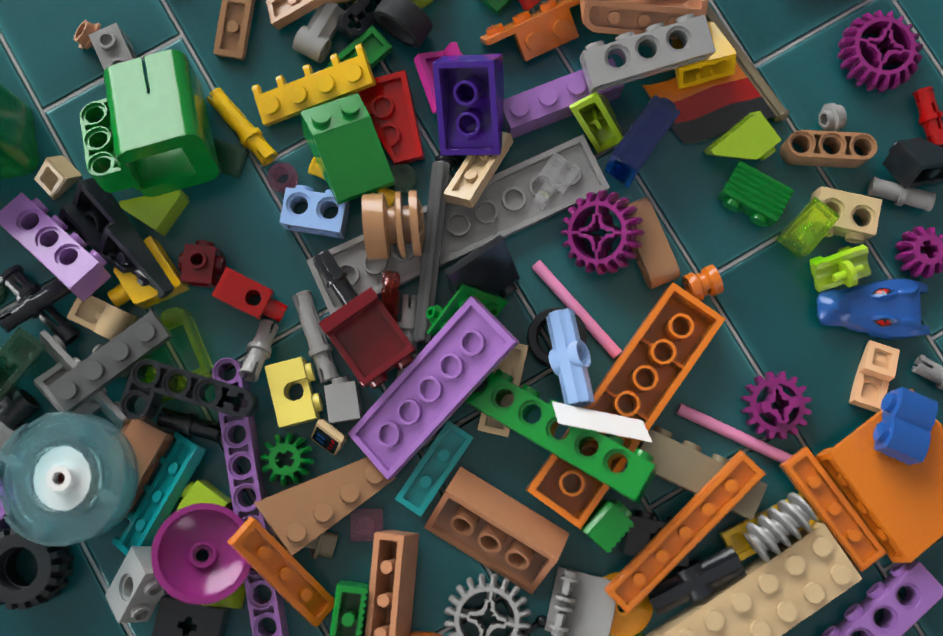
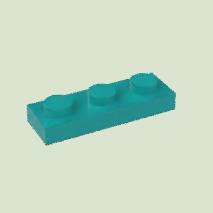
M448 420L395 497V500L421 517L474 437Z

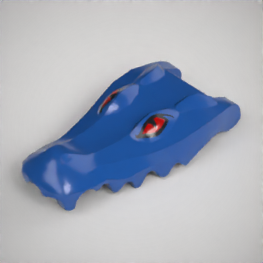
M884 279L844 290L822 291L816 300L817 316L822 326H843L847 330L867 333L870 337L893 340L929 336L930 325H922L920 303V294L928 293V284L909 279Z

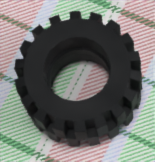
M41 524L13 527L10 530L0 532V606L6 604L5 609L9 610L17 608L19 610L27 609L48 602L49 599L55 598L61 593L60 589L66 588L69 581L65 578L73 574L74 568L69 567V562L74 561V555H68L67 549L71 548L69 542L62 543L63 534L60 532L52 533V527H41ZM23 548L30 550L38 562L37 576L31 584L24 582L16 570V560Z

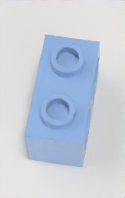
M296 185L295 188L286 187L279 223L285 230L344 239L350 202L338 205L330 189L326 190L325 193L314 192L312 187L305 185ZM298 203H308V208L304 213H294V208ZM336 207L338 208V214L334 218H324V212L327 208Z

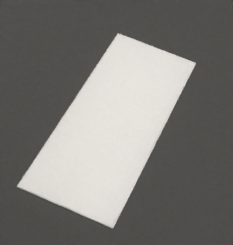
M552 402L559 424L652 442L642 420Z

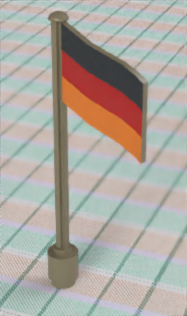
M709 4L706 14L707 22H714L736 51L735 74L683 89L678 88L676 77L656 84L642 85L646 94L682 144L702 142L721 135L751 112L761 111L766 119L775 118V122L785 120L790 112L789 109H785Z

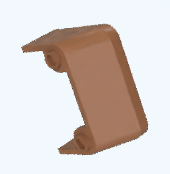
M580 0L581 19L584 26L592 32L617 35L634 32V35L646 32L645 29L656 23L663 22L664 26L674 24L677 18L693 13L695 17L705 14L706 17L709 0ZM669 37V39L680 40L677 37Z

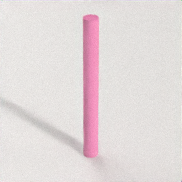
M541 260L537 261L531 267L533 271L567 308L574 310V313L584 323L586 330L614 359L622 350Z
M682 403L676 411V415L781 464L792 456L779 448Z

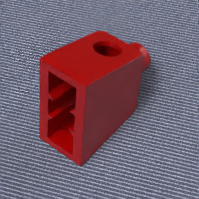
M228 267L225 268L212 294L218 301L260 321L265 315L281 322L288 308L287 305L273 299L275 293L272 289ZM254 294L261 297L259 304L255 306L248 303L249 298Z

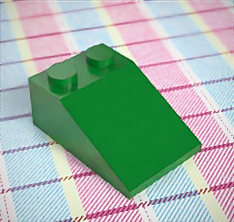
M358 93L301 111L303 135L338 205L362 197L363 194H370L395 185L394 177L372 119Z

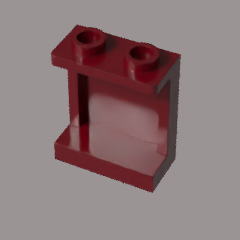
M369 287L318 323L353 371L361 386L365 389L369 386L375 389L389 379L386 375L396 367L399 371L406 368L414 360L413 355L417 353L372 287Z

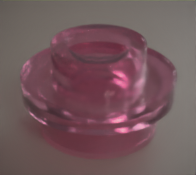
M282 162L270 168L267 180L273 190L285 193L286 187L295 188L298 182V174L292 165ZM282 174L288 175V180L285 183L278 182Z

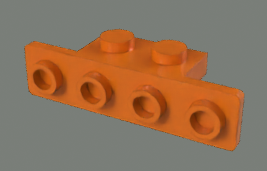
M547 0L539 5V10L531 14L529 11H524L513 16V22L505 26L499 23L485 30L487 34L480 37L481 42L489 46L513 35L522 59L528 61L579 37L569 8L580 4V0Z

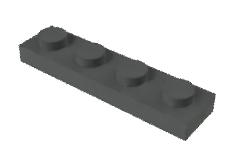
M151 310L47 388L63 411L71 413L173 336L157 313Z

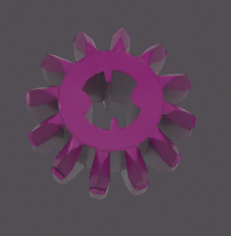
M917 226L913 228L912 232L907 231L902 234V241L897 242L894 246L901 252L894 259L902 260L904 263L900 270L906 271L910 269L911 277L916 278L921 275L925 279L933 277L934 273L943 272V234L936 236L935 227L924 229L923 226Z

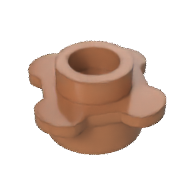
M84 20L80 24L74 35V41L79 43V49L83 50L85 48L88 50L90 47L94 48L89 34L100 30V23L94 24Z

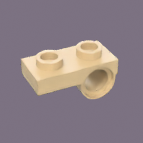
M90 295L84 302L77 297L66 317L110 340L139 319L93 295Z

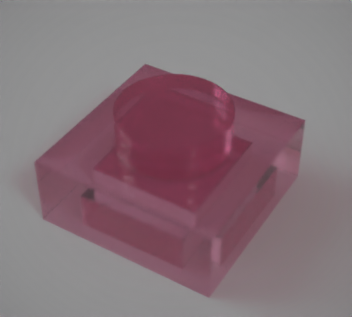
M383 508L355 509L350 513L351 542L374 541V532L383 531Z

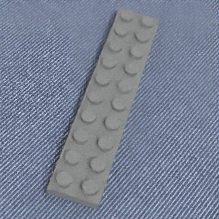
M584 134L494 174L473 208L446 202L439 268L471 254L500 234L503 238H506L559 214L570 207L576 206V199L584 198L586 200V194L589 192H594L597 195L599 190L608 191L610 187ZM427 205L423 207L425 223H426ZM364 234L328 250L343 273H348L346 278L358 295L372 287L375 293L380 296L420 277L422 256L414 257L412 243H407V258H402L398 245L392 244L390 258L384 260H368ZM314 257L309 258L306 261L331 315L343 305L332 288H327L328 282L314 263Z

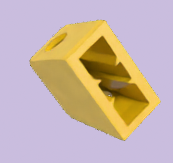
M709 21L707 23L715 52L709 59L675 68L679 89L735 74L736 51L714 22ZM672 39V47L682 49L681 40Z
M152 236L147 237L144 243L174 286V291L161 299L158 297L157 290L149 285L141 286L137 283L138 277L130 272L122 273L114 267L113 272L121 284L108 291L107 295L116 307H120L129 300H132L136 306L147 309L190 289L187 284L180 281L181 274L161 243Z

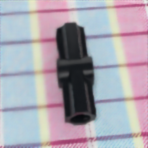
M731 545L703 560L695 559L690 561L688 567H679L675 574L663 579L648 594V597L658 615L665 614L689 600L696 602L711 595L716 590V587L746 573V570Z

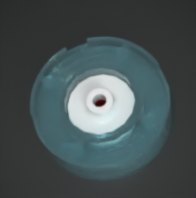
M76 412L47 413L29 424L20 426L9 437L0 452V499L7 514L4 519L15 532L25 539L40 545L66 546L98 538L113 529L125 517L135 499L139 470L134 449L125 434L118 427L102 417Z

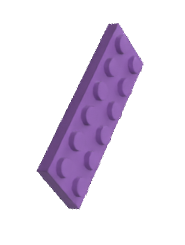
M470 296L347 434L387 480L393 479L514 349L519 341L476 297Z

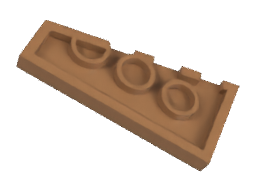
M366 457L259 500L254 505L289 554L293 556L394 481L396 477L387 480L371 460Z

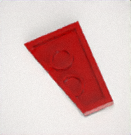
M403 70L374 78L375 86L357 93L361 97L372 119L377 135L393 163L399 166L425 159L407 72Z

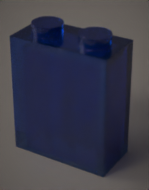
M654 95L612 152L604 172L629 188L667 136L681 113L676 109V105L667 98H660Z

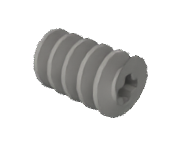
M794 492L788 494V502L785 500L777 502L778 510L773 507L768 508L766 511L767 517L763 515L757 516V525L749 522L746 524L747 533L743 531L750 546L767 563L770 561L767 553L769 549L779 555L781 552L777 543L781 542L789 548L791 546L788 538L790 534L800 540L802 536L798 528L802 527L806 531L811 532L812 527L809 520L812 519L818 522L815 513L809 505Z

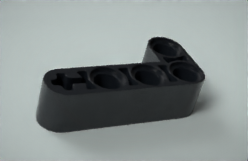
M143 359L138 361L131 370L121 399L120 408L124 416L129 419L149 420L157 414L163 396L166 395L234 417L248 418L258 411L260 402L258 396L251 390L161 362ZM154 367L156 369V377L152 382L148 383L145 379V373L147 369ZM180 376H184L187 380V386L185 390L178 393L175 388V382ZM215 385L218 390V396L213 402H208L205 392L208 387ZM229 396L239 399L244 398L248 402V406L240 408L239 405L227 401ZM142 397L146 405L144 411L138 414L134 406L136 400Z

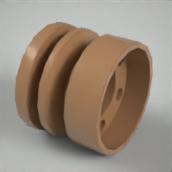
M409 190V205H403L402 193L397 191L394 198V206L389 207L384 193L362 195L363 234L369 261L389 259L392 244L398 245L402 258H407V243H412L414 257L422 256L426 233L424 211L418 198L417 190Z

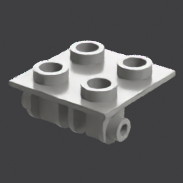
M558 566L544 630L550 631L553 636H609L616 602L604 591V588L611 580Z

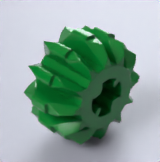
M288 432L285 441L280 434L274 436L276 446L270 442L265 443L264 446L270 451V455L261 454L260 459L269 460V464L262 467L263 473L273 470L269 481L276 482L281 476V486H288L290 478L296 485L301 483L299 473L303 476L311 474L304 465L315 463V459L306 458L305 454L313 451V447L301 448L306 438L300 436L294 442V433ZM292 453L293 457H290V459H294L293 464L284 466L282 462L285 460L281 459L282 455Z

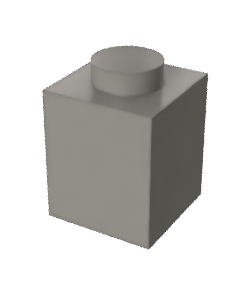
M350 376L331 379L332 384L324 385L329 423L338 424L360 420L363 417L359 383L357 381H350Z

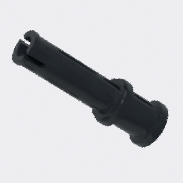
M19 264L9 267L0 275V286H6L16 297L15 301L17 303L20 302L19 299L23 296L29 297L42 289L38 283H33L23 273L24 269ZM53 305L45 310L60 324L59 327L46 315L44 310L39 313L40 316L38 318L54 335H57L63 341L65 346L72 344L80 336V332Z

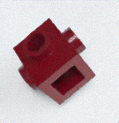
M196 240L195 245L185 244L184 252L180 253L178 259V267L181 270L180 281L188 286L216 288L220 276L226 268V257L223 256V252L215 247V243L210 241Z

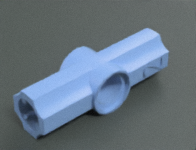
M567 308L552 311L546 316L553 348L550 350L548 357L553 372L559 376L564 403L576 407L591 405L595 401L587 367L591 365V357L586 344L580 339L574 310Z

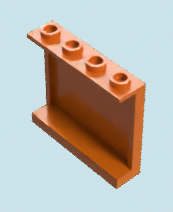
M881 409L834 447L823 449L815 458L887 551V556L892 563H911L943 536V425L938 420H935L930 431V445L924 461L908 465L874 450L875 440L873 439V432L877 424L882 422L883 410Z

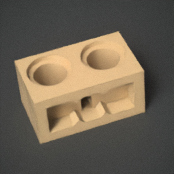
M821 186L811 194L805 228L815 230L814 234L818 236L832 237L837 235L845 237L844 240L850 243H863L876 235L882 199ZM823 208H827L831 211L833 216L832 220L827 219L823 215ZM853 214L861 218L862 227L854 222Z

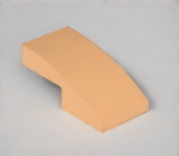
M871 340L867 342L853 382L849 404L876 413L881 410V402L887 394L889 382L896 375L899 349Z

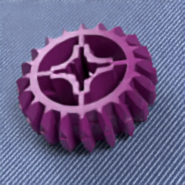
M881 10L875 11L873 15L869 12L865 13L861 18L853 20L850 27H847L843 32V38L838 44L841 50L837 58L845 60L840 65V69L849 70L846 79L855 77L857 79L856 87L865 83L867 92L872 91L876 87L880 93L884 92L887 88L894 90L899 85L905 84L919 68L917 64L921 62L923 57L919 54L923 44L915 42L919 39L920 33H912L910 31L914 23L906 26L903 23L904 16L894 19L893 11L888 12L884 16ZM869 33L878 34L876 38H861L862 35ZM892 63L898 65L897 69L882 70L884 65H891Z
M599 190L597 195L594 192L587 193L586 200L584 198L576 199L578 208H568L572 217L562 220L568 225V230L564 229L560 232L562 235L568 236V240L562 244L564 247H571L567 257H577L575 263L577 267L585 266V271L588 273H593L596 270L598 275L606 274L607 270L610 273H616L618 266L626 268L628 266L627 258L635 259L637 257L632 249L643 246L640 241H636L637 236H642L645 233L644 230L636 228V225L643 222L641 217L633 218V215L638 210L637 207H628L629 199L627 197L619 199L617 192H611L608 195L605 190ZM609 209L617 215L622 228L614 225ZM595 211V214H592L590 225L584 227L587 218ZM605 229V231H613V234L599 236V234H592V232ZM584 238L591 242L592 251H595V255L587 248ZM617 238H621L618 248L609 255V251H612L613 242Z

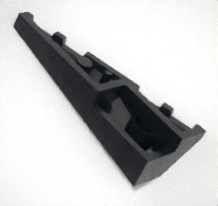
M93 177L79 181L73 202L62 206L59 218L67 225V230L79 235L107 263L122 273L130 272L138 277L137 283L141 286H151L158 291V297L161 299L167 297L174 291V286L112 193L102 190Z

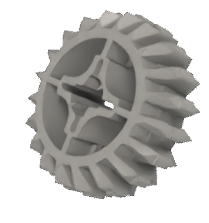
M484 573L479 574L478 585L475 584L472 577L466 579L469 589L466 590L464 586L459 584L456 590L461 597L450 595L448 598L452 604L456 605L455 608L446 607L444 611L445 614L454 616V619H448L444 622V626L447 628L455 627V630L449 633L448 636H469L463 627L462 619H467V622L474 623L479 629V636H490L494 629H505V627L513 628L508 636H526L519 630L530 629L531 623L521 620V617L530 616L531 610L527 608L520 609L519 606L524 605L527 602L526 596L518 599L514 597L520 590L517 585L511 591L506 589L510 581L508 578L503 580L501 586L497 585V574H492L490 583H486ZM479 592H487L485 604L482 607L463 608L464 603L471 596ZM496 594L501 595L509 602L515 618L508 617L507 614L500 613L497 610ZM489 602H491L490 611L493 612L492 616H496L497 621H491L485 634V625L482 624L483 620H480L478 615H484Z

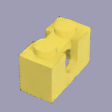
M297 357L264 366L279 428H288L321 419L319 412L323 411L322 400L319 393H313L311 385L312 381H316L312 363H307L303 357ZM301 384L304 390L303 396L293 401L290 398L289 391L293 385Z

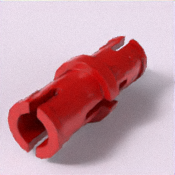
M933 87L921 88L913 92L920 116L918 119L919 126H923L927 141L943 147V111L939 110Z

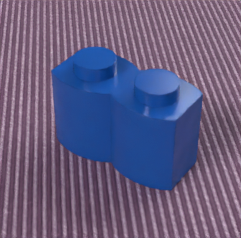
M900 387L888 392L882 399V422L877 424L873 432V439L875 440L874 450L908 465L923 462L927 455L931 439L930 431L937 417L938 402L907 388Z

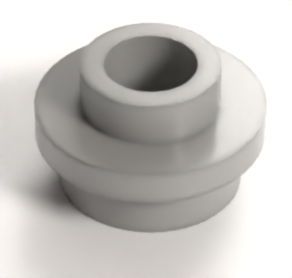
M828 103L822 107L818 121L824 131L838 132L846 125L847 113L843 106Z

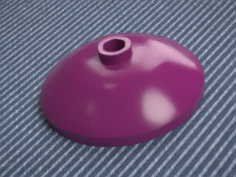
M212 503L189 505L169 516L157 531L151 549V565L160 586L173 598L194 605L211 604L230 596L241 586L251 569V566L227 543L244 524V521L230 509ZM201 550L206 551L209 558L205 562H200L196 559L197 552Z

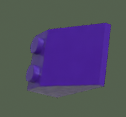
M502 54L442 56L432 62L440 154L500 155L502 152L504 105Z

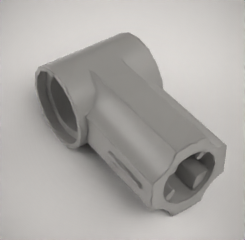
M326 2L319 6L308 25H304L298 30L293 41V50L318 63H322L330 52L332 38L338 30L337 19L344 10L336 3Z

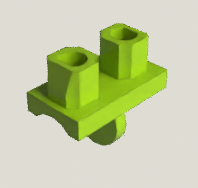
M864 244L853 248L846 246L839 249L836 254L827 257L817 256L810 259V270L813 275L815 289L818 292H822L843 284L850 288L858 284V279L871 275V269L868 264V247Z

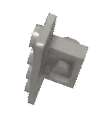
M46 330L39 333L41 346L58 364L34 380V385L75 430L102 411L121 431L128 418L121 412L120 403L118 401L113 403L106 395L108 393L106 388L95 394L73 412L65 413L47 387L81 363V360L77 357L72 359L65 351V344L57 335L51 336Z

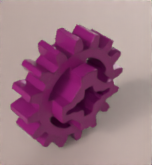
M773 371L765 373V380L760 375L754 377L756 386L752 384L746 385L745 389L750 394L740 398L741 401L747 403V407L740 410L741 413H749L750 416L745 422L746 425L756 424L754 433L761 434L766 431V439H773L775 434H777L779 439H787V432L791 435H797L798 429L796 425L806 426L808 423L802 417L812 413L811 410L805 408V403L812 401L811 398L803 397L802 395L807 387H797L795 385L798 379L796 376L786 380V372L783 371L779 372L776 378ZM782 387L787 389L792 395V397L783 392ZM763 389V397L759 403H756L757 397ZM780 402V408L772 409L771 403ZM793 408H795L794 414L789 421L788 416L793 410ZM759 414L768 418L769 424L763 421Z

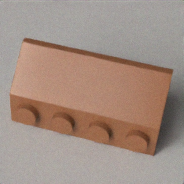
M461 466L424 526L425 529L504 578H508L512 583L530 594H533L558 561L570 534Z

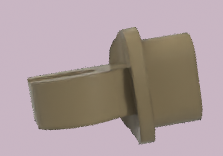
M325 531L305 547L310 548L313 559H317L318 556L331 559L338 534Z

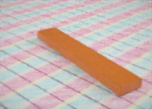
M739 450L608 583L604 591L629 614L766 473L743 451Z

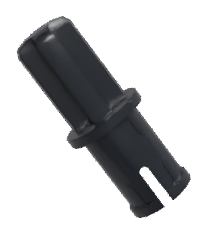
M328 250L318 253L313 258L314 263L328 282L327 288H332L343 306L358 296L346 278L348 273H343Z

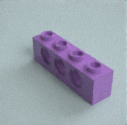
M21 192L0 210V225L84 302L111 277L103 267L107 262L94 249L88 253L84 249L87 244L75 232L70 235L67 234L65 231L68 227L55 214L51 218L46 215L49 209L39 199L35 198L31 201Z
M919 561L895 563L889 571L891 574L883 582L879 581L872 585L867 591L868 596L860 604L856 603L850 606L844 613L845 618L837 626L833 625L827 628L821 636H852L856 631H859L861 636H902L943 597V586ZM904 586L906 596L903 601L899 602L897 593ZM878 609H882L883 619L880 623L876 624L874 614Z

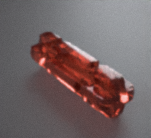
M384 271L382 274V284L384 287L382 288L381 302L398 324L397 315L399 314L400 294L398 287L400 286V275L397 271Z

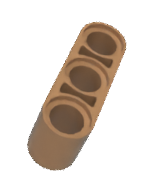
M797 130L783 142L779 152L782 160L790 165L858 168L876 154L878 146L875 138L867 133ZM792 143H798L802 147L803 153L795 151ZM823 144L830 146L833 154L825 152ZM854 146H858L862 150L863 156L858 155L854 151Z
M644 197L629 203L628 207L636 206L638 209L633 218L641 217L643 219L641 224L636 225L637 229L644 230L645 232L644 235L636 237V241H640L643 246L641 248H633L632 250L637 255L635 259L647 286L653 289L679 279V266L650 200Z

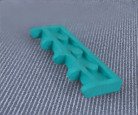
M176 431L173 435L177 441L168 457L163 455L160 457L159 462L163 465L151 485L145 483L142 488L146 495L136 512L129 511L126 518L130 522L121 538L115 536L111 542L124 555L128 554L131 546H152L157 531L169 517L206 452L205 448L189 437L183 436V433Z

